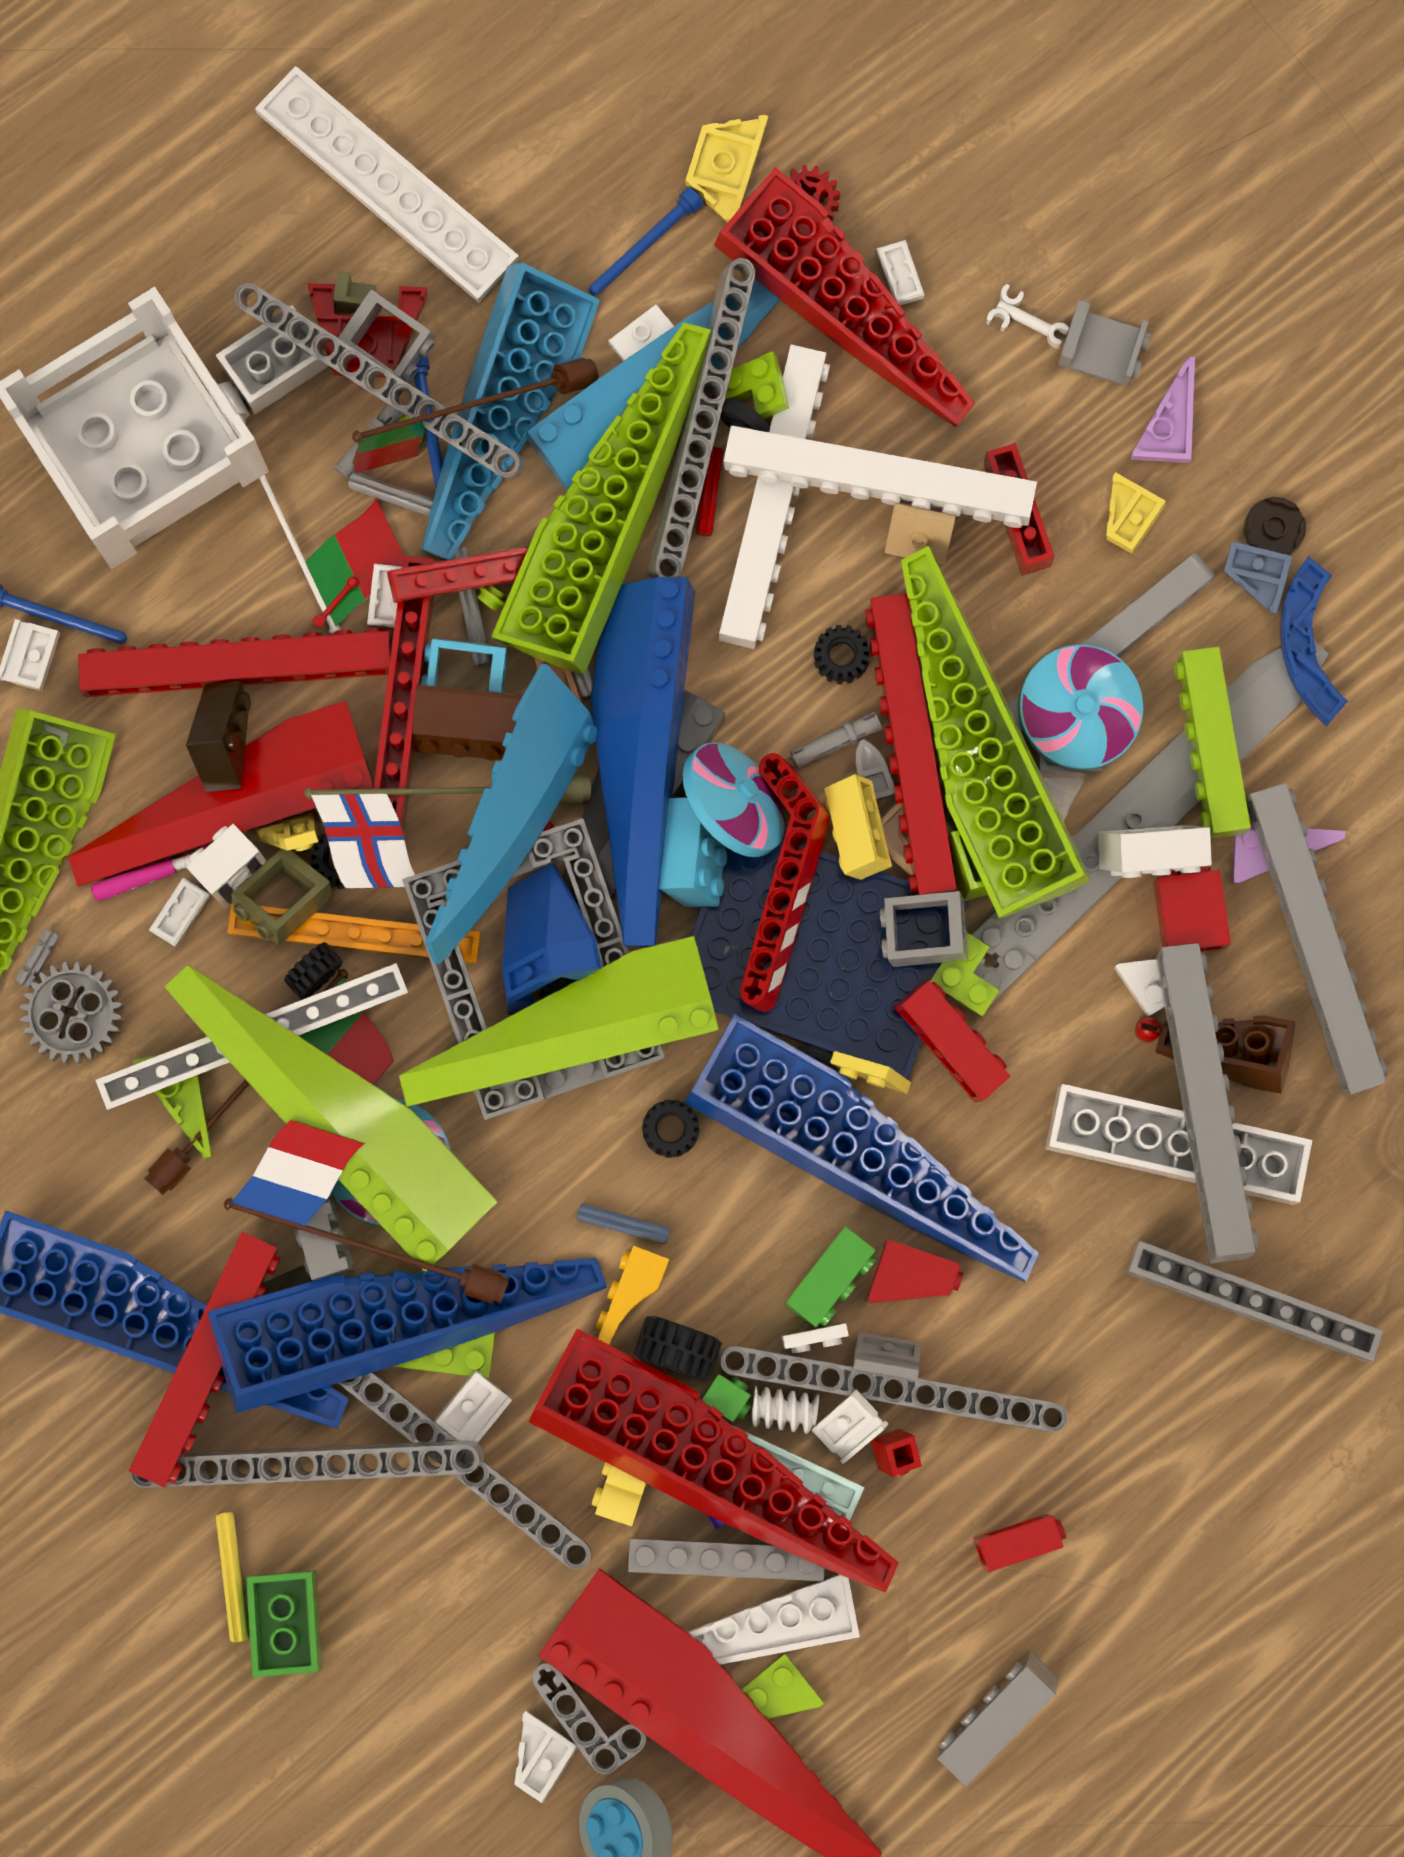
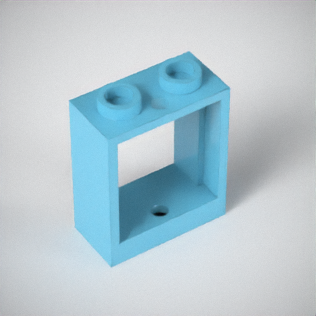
M436 637L432 639L431 644H426L424 662L429 663L428 675L423 674L421 685L437 686L441 648L493 654L488 692L504 693L509 647Z

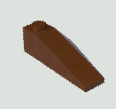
M1264 1015L1253 1016V1020L1234 1021V1018L1223 1019V1022L1218 1023V1032H1215L1217 1044L1222 1045L1224 1052V1061L1221 1063L1223 1074H1227L1229 1080L1241 1085L1281 1094L1289 1068L1295 1021ZM1168 1023L1163 1024L1156 1046V1053L1174 1059Z

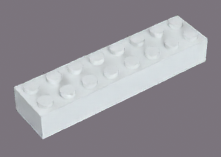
M1061 1084L1057 1088L1045 1146L1046 1150L1196 1183L1183 1111ZM1239 1123L1232 1124L1234 1136L1239 1137L1241 1153L1238 1155L1239 1165L1244 1167L1247 1182L1246 1186H1243L1245 1195L1290 1205L1300 1203L1312 1140Z

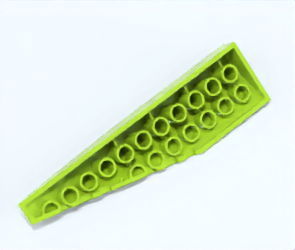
M688 323L681 325L661 353L662 358L654 369L651 368L644 377L646 381L637 393L633 392L626 402L628 406L621 416L617 415L588 455L589 460L583 469L575 473L571 479L573 483L564 495L560 494L553 504L555 508L548 518L544 517L535 531L491 636L493 640L556 667L585 675L672 459L696 388L711 336V329Z
M927 546L901 560L907 596L910 600L912 623L916 632L918 655L922 664V676L930 718L935 733L934 740L941 765L940 772L944 781L947 807L998 917L1003 918L1064 895L1090 882L1091 879L993 673L930 547Z
M187 965L164 986L206 1036L286 1124L293 1120L365 1143L347 1162L338 1180L413 1259L434 1265L498 1202L410 1107L389 1096L388 1093L372 1085L351 1069L338 1063L325 1052L294 1032L287 1030L278 1024L277 1021L256 1010L249 1003L225 990L221 985L190 965Z

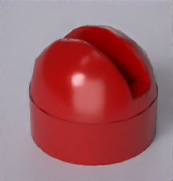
M1144 1017L1137 1022L1135 1034L1142 1042L1150 1043L1160 1036L1161 1025L1157 1019ZM1143 1024L1147 1026L1156 1027L1157 1030L1156 1032H1153L1150 1030L1141 1029V1027Z

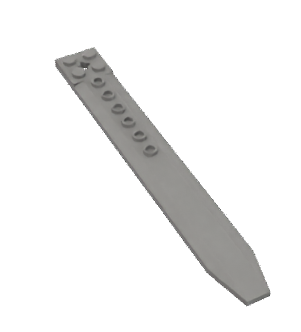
M1314 640L1315 655L1321 668L1328 653ZM1281 647L1252 663L1227 688L1239 763L1301 701V697L1295 690L1288 675ZM1184 730L1072 838L1090 876V882L1064 895L1003 918H999L997 912H995L972 934V936L990 947L987 951L988 955L995 954L998 957L996 962L999 966L997 968L993 966L984 967L985 958L983 957L974 971L975 975L1000 990L992 1003L1122 878V876H1111V871L1099 869L1098 832L1175 826L1200 802L1196 799L1195 782H1198L1197 772L1191 769L1189 759L1190 752H1193L1191 740L1186 739Z

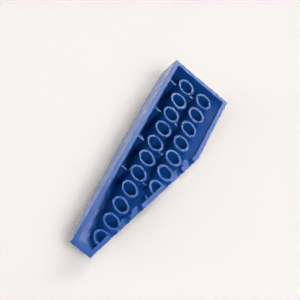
M655 577L622 584L598 641L591 709L593 723L597 728L596 746L623 945L625 947H651L656 945L662 896L659 884L669 798L673 797L695 590L686 577Z
M733 1015L684 1102L685 1104L888 1217L1020 1281H1027L1039 1253L1010 1226H1005L994 1216L995 1213L987 1205L984 1207L971 1195L972 1192L963 1183L960 1185L949 1175L950 1172L912 1137L906 1136L897 1127L898 1124L890 1117L887 1118L874 1106L875 1103L871 1099L859 1093L852 1086L853 1083L848 1078L738 1015Z
M5 1211L0 1223V1315L175 1374L207 1306L205 1303L199 1301L127 1252ZM224 1378L219 1390L230 1393ZM326 1386L276 1401L266 1406L338 1429L349 1398L331 1386Z
M596 1258L555 1261L554 1264L538 1265V1262L525 1263L524 1266L506 1267V1264L492 1265V1268L489 1269L501 1272L503 1277L509 1278L502 1303L493 1301V1304L463 1295L465 1288L459 1287L461 1280L430 1270L426 1272L423 1270L421 1273L393 1271V1274L375 1276L374 1273H360V1277L332 1275L208 1311V1318L236 1413H240L399 1365L486 1336L607 1288V1284ZM472 1266L445 1269L463 1274L465 1268L471 1270Z

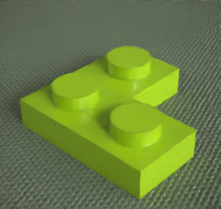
M771 351L733 368L724 401L728 398L742 401L753 396L756 412L764 419L789 409L778 356Z
M966 932L968 960L942 962L930 982H936L948 997L982 1018L1000 990L974 974V971L990 947Z

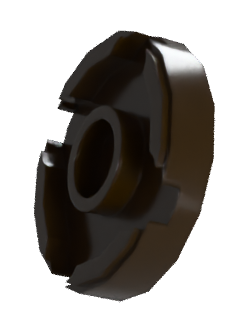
M1269 497L1256 503L1244 520V535L1249 546L1290 555L1298 549L1305 537L1306 521L1297 505L1280 497Z

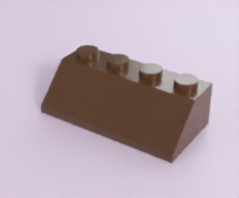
M416 685L412 732L414 752H422L427 755H453L459 758H484L490 761L502 760L506 750L502 743L506 732L512 733L516 722L512 720V717L523 695Z

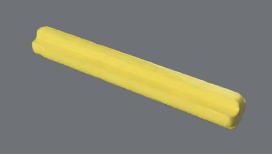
M225 1512L216 1515V1526L230 1641L241 1642L248 1639V1629L236 1527L233 1512Z

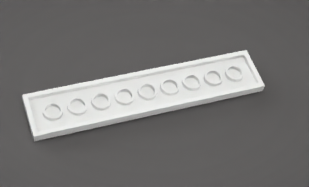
M295 66L255 108L256 113L478 303L504 277L507 266L514 265L519 261L518 254L298 67Z

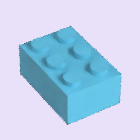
M669 798L659 889L684 907L719 906L720 896L724 892L722 873L723 866L727 862L725 846L715 839L699 821L687 798Z

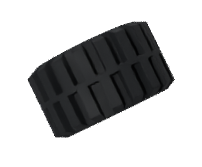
M648 1316L644 1321L633 1354L640 1360L699 1381H709L722 1343L716 1337L657 1316Z

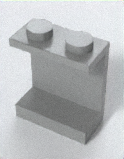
M1079 300L1057 366L1127 387L1131 377L1137 379L1142 361L1137 360L1140 350L1146 351L1151 333L1146 332L1149 321L1143 320L1140 328L1089 313L1090 303Z

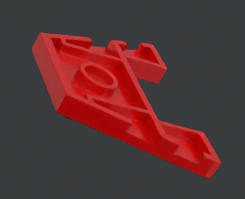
M308 283V290L319 326L339 337L353 315H335L336 308L333 297L336 284ZM399 286L398 308L417 321L427 298V287ZM377 316L357 346L395 371L402 360L414 329L397 317ZM333 341L325 344L328 356L334 352L335 345ZM358 357L351 359L348 364L349 372L354 373L360 367ZM331 367L334 376H344ZM379 374L376 377H385V375Z

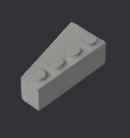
M330 1193L328 1199L306 1225L345 1237L332 1193ZM294 1229L297 1243L300 1248H303L305 1255L303 1262L306 1273L312 1281L332 1275H345L355 1272L347 1244Z
M1030 1650L1020 1662L1015 1663L1005 1674V1679L998 1686L994 1685L982 1699L984 1702L976 1710L972 1708L960 1722L962 1726L954 1734L950 1731L940 1741L938 1746L941 1749L937 1759L963 1785L967 1786L1056 1694L1059 1677Z

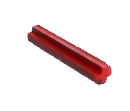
M719 447L712 448L700 497L696 533L701 536H711L713 533L723 458V449Z

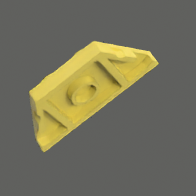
M760 115L758 119L741 122L740 119L730 120L725 124L713 123L702 126L685 185L692 188L727 223L742 206L768 123V116Z

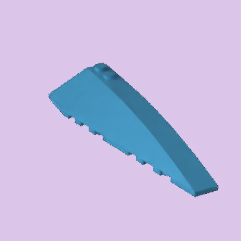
M523 262L507 266L461 404L549 380L556 364L580 358L600 299ZM550 385L459 411L458 415L519 454L528 440L527 431L535 426L541 414L546 412L551 404L550 400L557 389ZM461 423L454 425L451 435L453 439H458L463 434ZM487 440L480 441L476 446V452L479 456L485 455L489 450ZM450 443L443 462L421 550L446 561L452 559L471 529L470 525L476 516L480 515L486 505V500L492 491L496 490L502 480V476L491 471ZM508 456L503 460L502 469L504 472L514 462L513 456Z
M756 279L753 282L737 349L744 341H747L762 319L767 317L780 301L778 297ZM726 298L725 303L728 309L735 311V302L730 298ZM714 301L627 358L527 431L529 444L566 491L573 483L571 479L588 462V455L617 415L621 416L628 406L626 402L633 392L637 393L646 381L644 377L651 368L654 369L662 358L661 353L681 325L688 323L707 328ZM719 327V336L724 340H728L726 329ZM712 356V366L715 369L720 370V360L717 357ZM704 385L703 391L706 390L708 385Z
M541 663L515 709L512 720L516 722L512 733L506 732L502 743L506 747L501 762L495 761L491 771L492 787L484 789L467 834L472 838L468 849H461L457 859L461 864L456 879L450 878L446 888L447 904L446 906H439L425 942L435 964H441L459 944L516 872L547 825L578 767L582 766L590 745L596 740L597 728L594 726L590 712L547 664Z

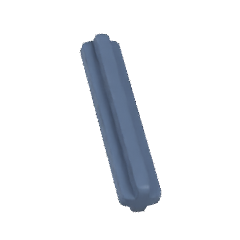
M581 1204L577 1213L579 1221L661 1244H666L670 1229L666 1226L587 1204Z

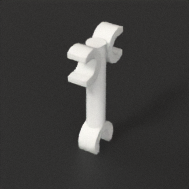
M1006 284L1003 286L1000 293V301L997 307L989 312L986 324L990 325L994 318L999 317L1003 320L1000 331L1004 332L1009 326L1010 318L1047 336L1050 346L1060 348L1062 341L1055 338L1054 333L1061 332L1067 335L1069 327L1064 323L1051 325L1017 308L1023 300L1024 292L1020 291L1017 298L1010 299L1007 296L1010 285Z

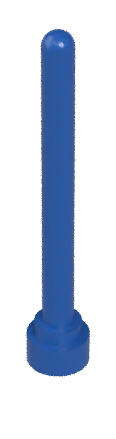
M687 187L679 195L680 199L677 201V206L590 285L589 292L592 295L601 293L685 214H695L701 209L704 203L700 196L692 188Z
M422 356L416 364L418 370L413 379L415 387L430 397L426 380L430 364L428 356ZM432 407L428 408L425 414L433 412ZM434 418L426 420V422H433ZM424 427L435 488H437L443 466L439 440L436 434Z
M0 585L1 608L5 605L119 644H123L127 640V635L122 631L8 594V591L3 589V585Z

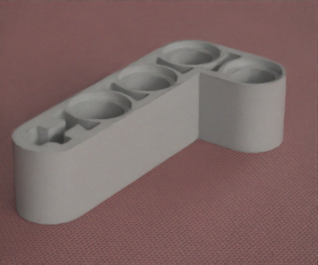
M546 1661L540 1663L535 1668L532 1675V1682L597 1773L610 1774L644 1748L646 1735L632 1724L626 1722L611 1734H608L569 1678ZM542 1669H545L547 1672L551 1670L555 1672L553 1682L557 1687L561 1683H564L566 1686L560 1689L553 1698L548 1694L554 1690L548 1681L545 1683L540 1681L543 1675ZM563 1695L572 1696L576 1702V1708L571 1712H563L559 1709L558 1699ZM582 1722H589L595 1728V1735L590 1739H583L577 1733V1726ZM628 1729H635L640 1733L641 1741L635 1746H628L622 1739L623 1733ZM602 1749L610 1750L615 1756L614 1762L609 1766L600 1765L596 1759V1754Z

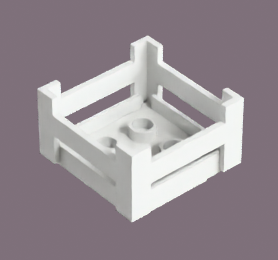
M155 287L128 303L132 313L25 378L19 369L0 381V399L111 569L136 555L135 546L235 484L240 483L244 488L269 472L254 437L220 390ZM140 332H143L146 339L43 402H40L37 398L42 392Z

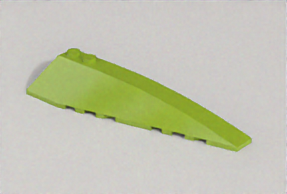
M16 708L0 769V978L12 963L13 959L11 958L19 942H23L28 932L26 929L33 917H36L59 873L58 869L64 857L69 855L73 847L72 842L79 829L83 828L88 819L86 815L92 804L96 803L101 794L116 734L21 708ZM44 723L69 733L64 747L60 741V736L46 731Z
M691 936L632 951L601 967L596 972L571 983L399 1075L406 1106L508 1083L719 1030L695 937Z

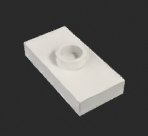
M906 240L877 248L876 253L889 291L897 303L901 306L924 299L925 294Z
M654 305L608 340V343L621 360L625 361L673 328L674 325L659 307Z
M374 563L367 626L394 629L397 603L393 602L387 572L402 567Z
M182 878L149 931L177 948L211 895L185 878Z

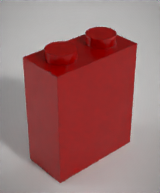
M1207 866L1200 867L1201 872L1180 875V871L1171 870V874L1161 875V877H1158L1153 882L1162 947L1199 943L1200 952L1226 949L1231 944L1220 870L1211 871V867Z

